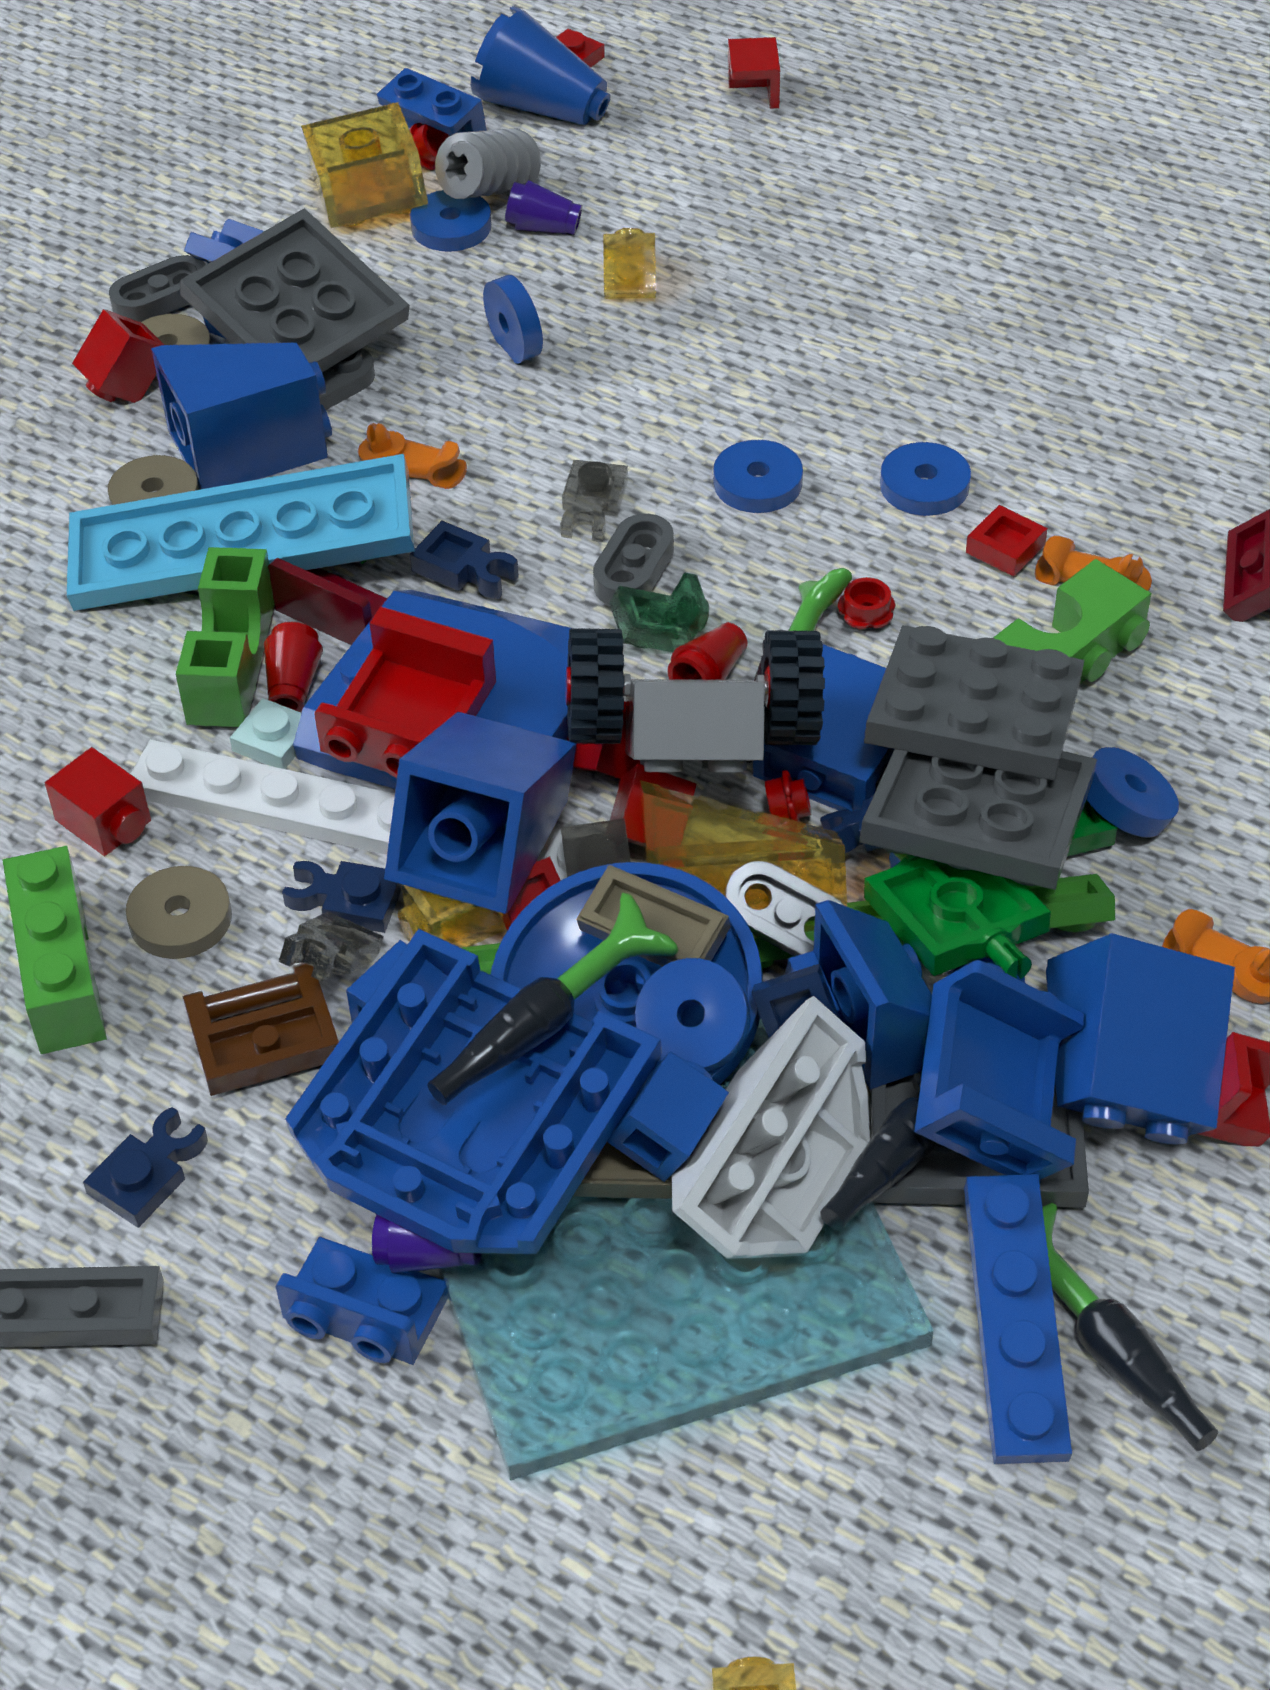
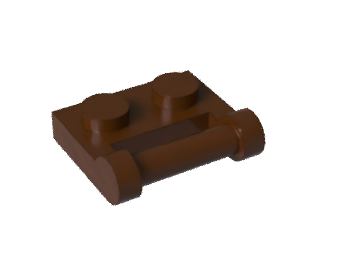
M312 961L293 965V973L204 997L202 991L182 996L210 1096L324 1064L339 1043Z

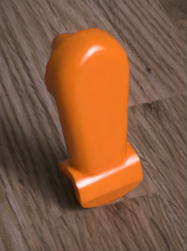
M372 423L368 426L367 438L358 448L361 461L404 454L409 470V478L427 479L433 486L451 489L457 486L467 472L465 460L457 459L460 454L457 443L445 441L441 449L407 440L399 432L388 431L380 423Z
M1052 536L1046 541L1043 555L1039 558L1035 567L1036 579L1053 586L1057 585L1059 581L1062 583L1066 582L1094 559L1104 563L1147 591L1150 590L1152 583L1151 575L1145 568L1142 558L1139 557L1136 561L1132 559L1134 554L1129 553L1124 557L1109 559L1075 551L1074 541L1062 536Z
M1187 909L1178 915L1173 928L1165 937L1162 947L1235 967L1232 992L1252 1003L1266 1004L1270 1002L1269 948L1251 947L1213 930V918L1200 911Z

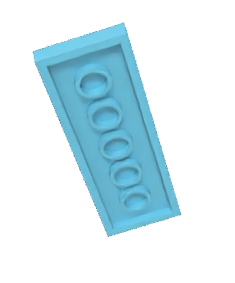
M404 454L70 512L67 598L73 611L197 590L208 547L267 549L269 564L274 559L280 558L304 570L414 552L409 470Z

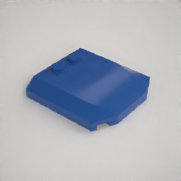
M397 590L391 593L381 607L493 639L496 683L476 715L477 717L566 740L568 737L566 667H568L570 627L416 590ZM368 623L303 707L293 747L298 760L331 772L396 789L397 778L389 773L356 762L340 761L330 754L320 751L314 713L322 702L337 706L372 651L370 624Z
M418 929L285 1120L290 1134L331 1192L454 1253L537 1254L662 1054L661 1039L601 1011L597 1012L592 1021L573 1013L570 1020L556 1034L513 1063L469 1086L447 1105H442L432 1096L427 1086L428 1082L457 1058L474 1036L521 988L481 971L478 955Z

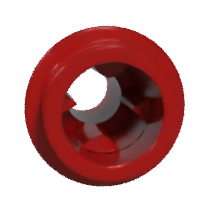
M283 622L276 625L272 629L271 635L264 641L268 700L301 712L322 657L323 647L319 642L318 633L312 627L299 622Z
M726 622L677 647L673 651L671 662L668 665L669 680H726L742 653L747 649L748 641L745 633L737 625Z

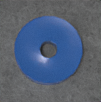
M440 190L420 198L410 211L411 231L415 240L421 245L437 251L452 252L474 247L486 239L492 227L490 206L481 196L455 199L447 195L444 190Z
M506 275L487 282L483 290V302L487 321L495 341L507 352L515 364L539 356L543 348L542 328L534 303L523 284L513 275Z
M747 440L733 444L723 450L714 463L713 484L716 494L724 503L740 511L767 513L782 509L791 504L799 496L802 489L803 465L800 458L787 446L774 441Z
M932 442L910 443L896 448L884 459L881 466L880 489L885 499L901 511L921 516L940 515L956 509L966 500L970 488L971 469L967 460L959 452L948 446Z
M1104 747L1097 750L1091 757L1096 758L1097 762L1093 781L1087 796V801L1104 819L1127 833L1140 837H1155L1161 834L1179 810V801L1171 784L1150 763L1129 751L1115 747Z
M701 958L679 959L659 968L642 987L636 1003V1027L661 1039L662 1054L658 1059L659 1062L672 1051L683 1060L699 1064L707 1072L713 1071L728 1063L739 1052L750 1028V1007L746 994L740 984L725 968ZM690 1005H700L705 1010L703 1021L695 1027L683 1026L681 1022L683 1011Z

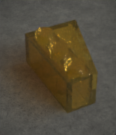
M640 780L645 863L665 865L692 874L707 882L724 895L731 875L739 867L753 861L769 862L830 894L847 906L845 845L836 831L759 811L756 813L719 803L718 800L687 795ZM752 889L745 894L746 903L753 909L761 910L769 905L767 894L760 889Z

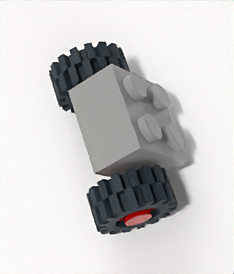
M570 628L568 667H566V705L568 707L567 725L569 741L577 744H620L623 728V696H626L625 754L634 760H640V764L644 765V771L683 772V760H702V768L708 769L709 772H747V760H763L764 744L818 745L821 737L820 730H822L823 725L822 711H824L825 702L823 699V689H825L823 670L825 665L824 657H822L823 644L820 641V632L767 630L762 645V675H757L756 681L631 679L630 674L623 675L624 645L621 629Z

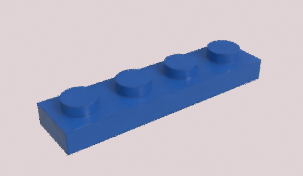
M1039 1175L966 1177L964 1194L993 1463L1069 1462L1072 1456Z

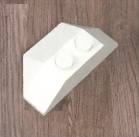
M813 996L807 999L738 1070L726 1089L729 1094L693 1152L672 1174V1212L727 1259L787 1257L806 1254L825 1224L821 1218L820 1211L837 1193L856 1159L870 1141L868 1093L862 1064L866 1063L865 1041L817 998Z

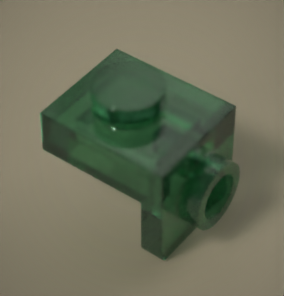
M686 572L682 575L671 595L618 586L609 602L617 628L622 630L623 643L638 648H652L673 652L677 647L693 640L697 633L705 628L709 618V603L705 599L698 576Z

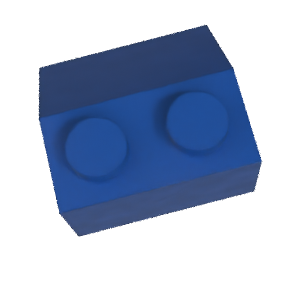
M830 900L815 904L813 951L840 1009L838 1013L840 1020L865 1041L866 1063L862 1064V1069L868 1088L871 1090L921 1072L923 1069L932 994L922 979L921 965L914 949L909 944L902 945L889 923L885 920Z

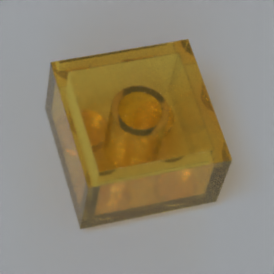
M398 102L301 126L313 179L330 228L356 226L363 223L366 219L390 213L404 214L410 212L414 207L428 204L418 150Z

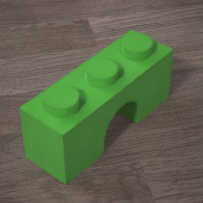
M208 547L198 586L202 609V630L186 632L175 674L186 725L239 727L250 713L264 653V641L268 635L275 605L268 570L269 559L267 549Z
M1094 559L1057 588L1052 627L1060 633H1048L1037 630L1018 618L993 638L1009 646L1036 651L1053 649L1066 654L1068 657L1083 659L1085 661L1080 684L1086 679L1093 682L1102 676L1113 657L1123 649L1133 651L1145 639L1150 627L1147 616L1152 593L1099 560Z
M68 846L2 859L25 1007L40 1054L107 1040L98 987L86 942L89 937L81 893Z

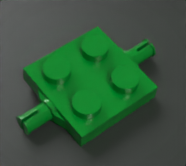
M895 853L894 855L900 860L897 865L864 878V899L883 920L889 923L897 936L914 949L918 959L933 976L985 957L992 959L1006 974L1016 979L1018 975L1022 979L1030 971L1032 962L1016 947V944L1050 931L1051 911L1026 885L1019 884L1012 879L971 869H956L946 863L909 854Z

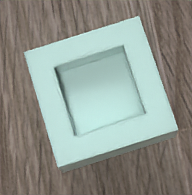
M262 698L231 735L232 751L266 765L286 769L296 756L293 743L301 712Z

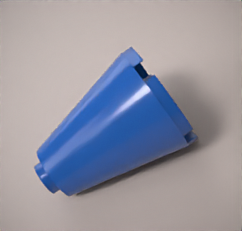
M512 6L510 7L513 14L511 17L501 14L489 29L477 53L475 62L483 67L479 80L471 76L470 86L472 94L486 102L584 126L591 119L599 121L605 114L611 95L606 92L607 81L526 11Z

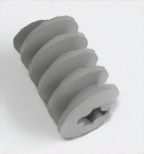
M518 128L455 133L446 138L442 143L435 159V173L439 185L447 195L455 199L510 193L514 182L526 184L528 180L535 182L541 168L540 151L536 141L528 133Z

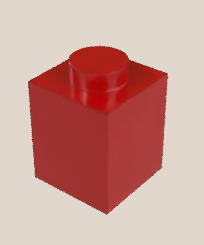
M103 309L72 364L88 380L86 387L96 396L109 402H114L118 397L136 403L143 398L157 374L151 348L164 344L143 323Z
M90 747L44 782L55 821L104 857L122 843L128 844L136 840L143 832L146 824L151 821L142 782L93 747Z

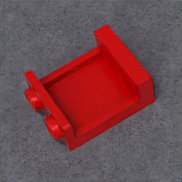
M380 606L369 623L373 646L372 651L337 706L322 702L314 715L321 752L330 754L340 761L356 762L385 771L397 778L399 759L455 713L462 712L473 716L478 714L496 683L493 639Z

